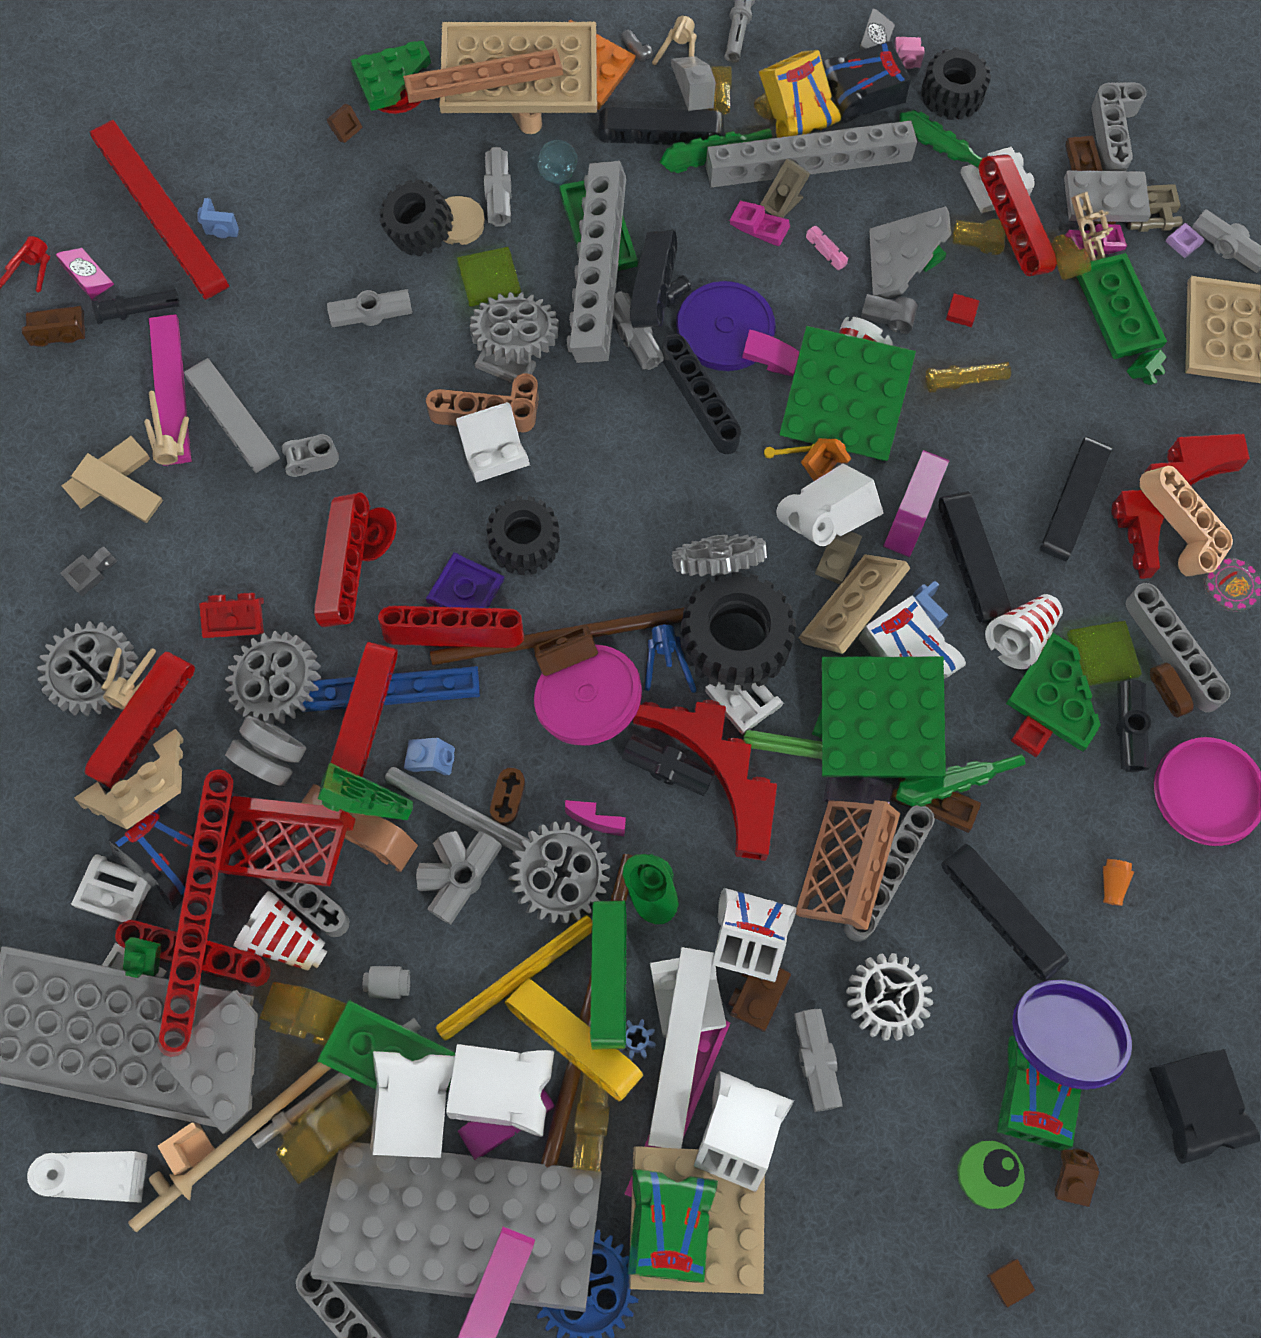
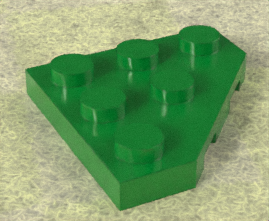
M423 40L419 42L412 41L404 46L387 48L382 52L361 55L357 59L350 60L371 111L395 105L401 99L400 93L404 88L406 89L403 76L417 74L422 68H427L431 64L430 54Z
M1052 632L1037 661L1032 666H1029L1006 704L1026 717H1031L1051 730L1056 736L1084 752L1101 724L1098 714H1095L1091 702L1092 694L1086 675H1083L1079 660L1081 658L1078 648Z
M329 763L324 772L318 799L330 810L339 811L341 809L349 813L408 820L413 810L412 800L332 763Z

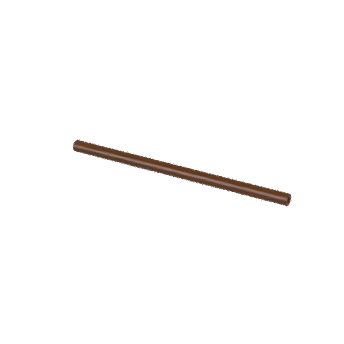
M685 607L584 625H588L594 638L652 628L659 625L681 623ZM584 625L524 635V641L514 648L456 646L430 651L432 665L530 649Z
M622 855L610 901L625 900L626 902L629 891L623 878V867L633 855ZM591 975L579 1019L589 1027L591 1022ZM569 1060L566 1065L540 1163L545 1164L546 1167L551 1165L557 1166L581 1075V1070Z

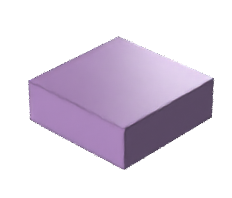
M1185 223L1168 236L1165 242L1186 258L1202 245L1205 239Z

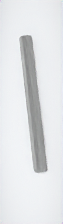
M391 767L385 776L388 784L475 831L488 834L512 851L524 850L519 844L520 840L531 841L395 767Z

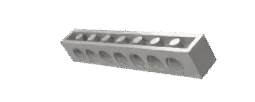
M904 121L712 146L707 149L706 170L710 187L712 188L775 179L786 159L792 160L811 174L912 161L917 139L912 122Z
M620 161L590 163L588 175L584 177L586 197L582 198L584 218L580 220L579 224L582 237L581 242L577 244V254L579 257V265L575 266L577 284L576 288L572 290V300L574 303V312H570L572 331L571 335L567 337L568 351L572 352L577 363L609 361L626 176Z

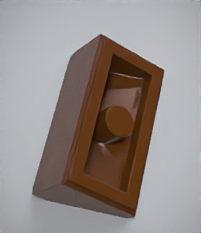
M588 625L581 626L533 647L536 660L544 676L558 672L598 654Z

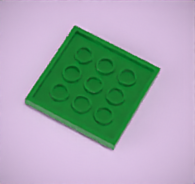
M806 326L779 436L815 444L819 438L838 439L845 445L846 451L849 453L888 461L916 351Z
M944 656L822 657V777L945 778Z

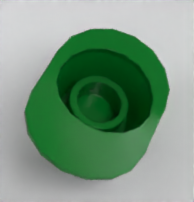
M652 853L636 854L630 857L623 867V878L638 914L645 921L652 924H665L673 919L679 904L673 884L674 875L669 863L661 857L654 856Z

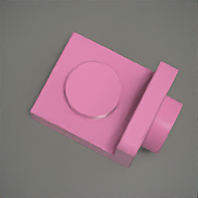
M896 37L895 49L906 69L920 68L924 56L921 38Z

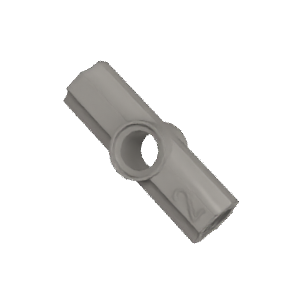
M494 147L490 151L485 152L486 175H484L485 199L487 200L488 223L494 226H505L511 222L510 199H512L511 176L508 170V152L502 150L501 147Z
M1205 209L1192 226V229L1213 243L1215 252L1223 254V258H1235L1258 273L1261 270V246L1250 239L1247 228L1237 223L1229 225Z
M408 289L382 294L366 290L358 294L357 298L327 303L332 328L362 322L365 325L374 326L379 324L384 318L413 314Z
M622 291L615 293L613 318L618 325L620 338L622 340L625 339L624 345L626 347L630 346L642 369L650 370L657 367L663 361V354L652 336L651 327L633 328L630 321V305L632 300L629 294Z
M811 1009L795 1013L794 1021L801 1047L799 1048L800 1062H804V1066H801L804 1077H807L814 1112L842 1107V1098L835 1073L837 1072L836 1055L832 1043L828 1041L822 1009Z

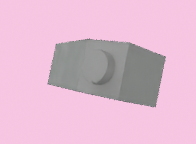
M696 56L671 59V65L688 111L714 108L716 81L710 66Z

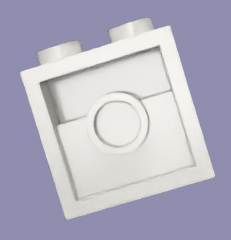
M1012 147L988 153L987 156L1008 154L1012 157L1030 196L1034 187V178L1031 173L1024 171V161L1021 153H1015ZM973 165L962 167L960 173L980 212L984 213L994 210V206L980 177L979 169Z

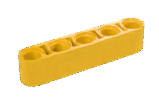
M526 979L505 1001L507 1008L519 1020L616 1100L622 1101L643 1077L641 1070L619 1050H592L590 1027L532 980Z

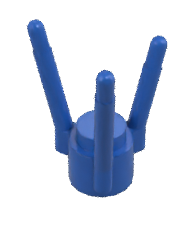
M671 625L654 627L651 630L653 639L648 640L649 652L645 690L649 691L651 688L655 650H657L658 654L665 656L667 667H671V653L675 649L692 693H695L697 690L681 648L680 637L675 636L674 627Z

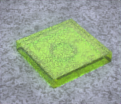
M509 246L457 257L469 307L480 305V303H489L488 298L498 300V294L508 298L509 292H512L514 297H518L521 293Z
M1126 621L1068 631L1069 642L1078 648L1081 658L1079 660L1083 675H1086L1089 686L1138 678L1142 675Z

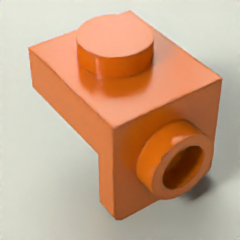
M819 438L803 458L801 464L813 481L830 472L837 463H848L851 457L847 453L845 445L838 439Z

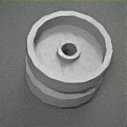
M247 716L239 729L241 735L247 741L233 740L225 755L236 765L272 784L286 786L293 771L285 761L290 763L299 762L306 751V746L280 728L260 719Z

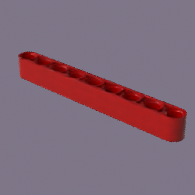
M112 119L89 131L96 146L100 148L101 153L110 166H113V170L122 183L126 184L125 187L134 200L138 201L137 204L148 220L151 219V224L160 237L164 238L163 241L174 257L177 256L176 260L186 274L190 275L189 278L200 294L204 295L202 297L207 300L229 288V284L219 267L115 121Z
M224 770L211 771L206 776L202 789L158 1037L160 1052L169 1057L181 1055L187 1049L191 1037L233 789V779ZM218 782L223 784L226 790L216 793L209 786L212 783ZM208 812H215L220 815L221 820L211 823L205 819L204 815ZM203 842H210L215 846L216 850L212 853H204L200 850L199 845ZM198 872H204L210 876L211 881L206 884H199L194 880L193 876ZM199 903L204 906L205 913L195 916L189 913L187 907L190 904ZM188 934H193L199 938L200 944L195 948H189L183 944L182 938ZM182 966H188L193 969L195 976L190 980L184 981L178 978L176 971ZM175 999H184L188 1002L189 1009L183 1014H178L172 1011L170 1003ZM170 1032H178L183 1037V1043L179 1047L172 1048L165 1043L164 1037Z

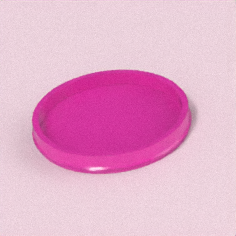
M596 645L598 650L596 656L548 676H544L543 673L541 674L534 693V707L540 723L550 734L569 744L593 745L611 739L629 725L639 709L642 687L636 666L622 652L608 646Z
M1201 737L1176 745L1161 759L1154 777L1155 799L1166 821L1184 837L1204 845H1229L1248 836L1261 821V771L1254 760L1241 748L1222 739Z

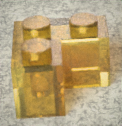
M273 981L259 1019L271 1023L270 1030L285 1035L290 1034L305 1039L306 1034L314 1037L312 1043L324 1047L346 1003L308 988Z
M351 1091L341 1097L334 1094L323 1102L320 1106L321 1109L317 1111L314 1108L309 1109L297 1119L299 1125L290 1129L282 1137L284 1143L275 1153L298 1185L322 1170L337 1152L358 1140L373 1124V1119Z

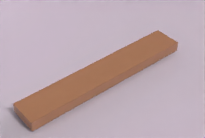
M556 48L403 77L409 103L561 76L563 75V69Z

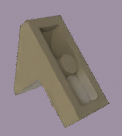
M786 159L760 206H764V209L771 215L784 218L803 198L799 193L811 173L792 160Z
M851 531L842 536L836 534L834 540L827 545L815 574L841 585L863 536Z

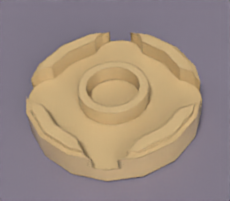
M454 196L445 199L452 210L451 213L454 221L451 222L453 225L452 231L447 233L449 238L447 241H443L448 244H453L454 242L464 245L476 240L483 233L485 223L484 212L479 203L464 196Z

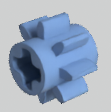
M641 1019L639 1025L635 1026L628 1020L626 1022L628 1028L626 1031V1048L630 1051L629 1059L632 1060L634 1053H640L641 1057L646 1059V1047L655 1048L656 1046L654 1042L649 1041V1036L653 1035L655 1030L649 1029L647 1031L643 1027V1019ZM636 1032L642 1033L641 1039L646 1041L645 1044L639 1043L637 1047L631 1046L632 1040L627 1037L629 1035L634 1036Z

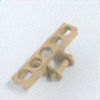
M1088 192L1071 197L1088 261L1106 258L1101 239L1106 237L1105 235H1109V231L1113 230V227H1108L1105 216L1109 212L1100 210L1093 213ZM1079 198H1081V199L1083 200V206H1082V207H1081V203H1080ZM1100 218L1103 230L1096 232L1093 220ZM1085 224H1089L1091 228L1088 234L1084 231ZM1093 249H1095L1098 253L1097 258L1095 257Z

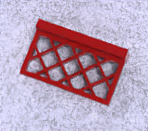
M233 796L230 808L235 812L222 848L219 873L330 887L347 830L353 831L356 821L351 814L341 809L333 811L324 805ZM242 821L251 822L255 829L241 838L239 830ZM273 825H278L282 832L268 841L263 832ZM300 828H306L309 836L295 845L290 835ZM328 831H334L333 842L323 848L318 838ZM259 836L263 846L249 854L245 845ZM286 839L291 848L277 858L272 848ZM314 842L319 852L304 861L300 851ZM241 849L245 858L235 866L228 865L231 855ZM268 852L272 862L262 869H257L254 861ZM295 855L300 865L289 873L285 872L281 865ZM323 859L326 865L322 877L313 876L309 868Z

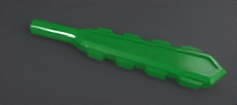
M913 110L900 113L899 122L911 121L915 136L920 143L933 146V150L939 153H946L947 157L954 161L968 162L979 169L980 161L983 158L973 152L968 142L958 140L956 134L951 131H945L941 124L936 121H930L929 116L923 112Z
M770 128L746 135L736 134L732 131L725 133L723 137L713 135L709 136L707 140H702L701 138L691 140L689 144H684L683 142L675 143L672 147L666 149L659 162L670 172H684L690 166L696 168L705 164L708 147L771 139L772 132Z
M1020 754L996 762L980 763L972 761L968 762L964 767L958 765L948 767L945 778H906L905 781L900 782L896 799L910 806L918 805L921 807L932 803V799L950 797L952 792L970 790L972 785L981 786L987 784L989 779H992L997 773L1024 766L1025 758Z

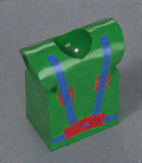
M1011 1035L1007 1048L1009 1072L996 1132L1058 1151L1073 1147L1082 1089L1063 1086L1042 1075L1027 1061L1017 1045L1015 1036Z
M633 1169L632 1184L636 1207L634 1210L627 1275L704 1283L709 1227L708 1213L716 1194L717 1180L689 1176L681 1182H676L661 1172Z

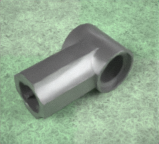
M867 294L861 318L887 324L890 330L894 332L900 330V333L907 334L913 328L918 304L913 299L907 297H900L894 301Z

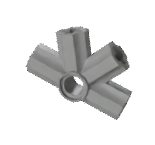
M457 831L447 832L438 837L433 843L442 863H419L416 874L418 891H438V894L427 910L445 923L451 925L470 895L480 888L483 875L502 848L499 842L486 833L479 831L466 850ZM462 873H472V877L468 882L458 883Z

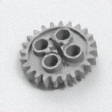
M509 292L508 298L498 294V300L488 298L489 305L480 303V309H474V316L470 318V334L473 344H477L478 351L485 350L486 357L494 354L495 361L505 357L506 363H509L511 358H515L517 364L520 363L521 358L531 362V355L541 358V351L548 353L549 346H555V339L558 338L556 312L551 311L550 304L543 306V299L535 302L534 295L526 299L523 293H520L518 297H514L512 292Z
M738 534L728 537V535H716L701 538V541H691V544H683L682 547L676 548V551L672 552L673 567L676 569V572L681 571V574L689 573V576L695 574L700 576L711 574V576L739 572V569H750L749 566H757L758 562H764V558H767L766 541H763V538H757V536L749 537V535L739 537Z
M88 621L85 629L76 623L75 632L72 633L67 628H64L65 637L60 638L54 635L55 646L45 645L50 651L49 655H40L39 657L46 663V665L37 667V670L43 674V676L38 678V681L44 686L41 689L42 692L49 696L48 699L54 705L58 704L62 711H66L69 708L73 715H77L81 709L85 716H89L91 708L98 714H101L102 705L113 709V705L103 698L105 691L101 689L102 685L70 654L71 652H76L101 678L106 680L108 672H104L106 666L111 664L116 649L121 648L122 652L113 681H117L119 677L128 680L132 675L130 672H134L138 667L133 662L138 659V656L132 651L133 645L130 641H126L127 638L122 632L118 634L114 626L107 629L103 622H100L97 628H95L92 622ZM95 645L92 651L85 653L87 647ZM72 665L70 671L62 674L65 667ZM92 684L90 690L81 693L84 686Z
M274 631L270 639L263 633L261 642L258 643L252 638V647L250 649L246 646L241 647L244 652L243 656H233L238 663L237 665L228 666V669L234 674L225 678L227 682L232 684L225 690L231 695L229 702L235 706L234 710L243 715L244 718L251 716L271 725L274 724L276 718L281 724H284L285 715L288 714L295 719L296 714L294 710L298 708L305 711L303 702L305 700L313 701L309 693L310 691L319 690L313 684V681L321 679V676L316 672L321 665L315 661L318 656L311 650V647L297 635L292 637L288 632H284L281 636L278 632ZM264 662L263 665L257 669L259 664ZM289 688L288 691L284 695H282L284 690ZM261 689L260 693L257 696H255L257 691Z
M552 822L550 831L543 824L539 826L540 835L533 830L529 831L528 836L531 841L528 842L524 839L519 841L524 850L513 851L512 854L519 860L509 864V867L517 870V874L509 877V880L518 881V885L512 889V892H522L523 894L518 903L522 904L527 901L530 903L526 911L527 913H532L538 909L537 919L542 920L546 914H549V923H555L558 915L562 923H568L569 914H571L574 920H579V910L590 914L589 903L593 904L594 901H599L595 896L596 893H606V890L600 886V883L610 879L602 875V871L610 868V865L601 864L600 861L607 854L606 852L597 853L596 851L601 842L590 843L591 832L581 836L580 825L570 831L569 822L563 823L561 830L557 822ZM549 843L555 845L558 850L555 860H550L545 855V848ZM567 847H571V853L565 860V863L563 864L566 855V849ZM576 856L582 857L585 861V869L581 873L577 872L573 867V860ZM563 864L561 871L565 873V877L556 880L557 873L554 872V868L561 867ZM536 872H541L546 878V884L542 889L536 888L533 884V876ZM556 881L553 895L551 898H548L547 894ZM565 884L571 886L574 892L573 898L569 902L565 901L561 896V889Z

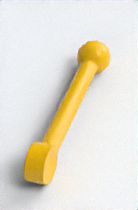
M814 444L785 449L767 447L764 450V456L766 458H773L774 455L808 452Z

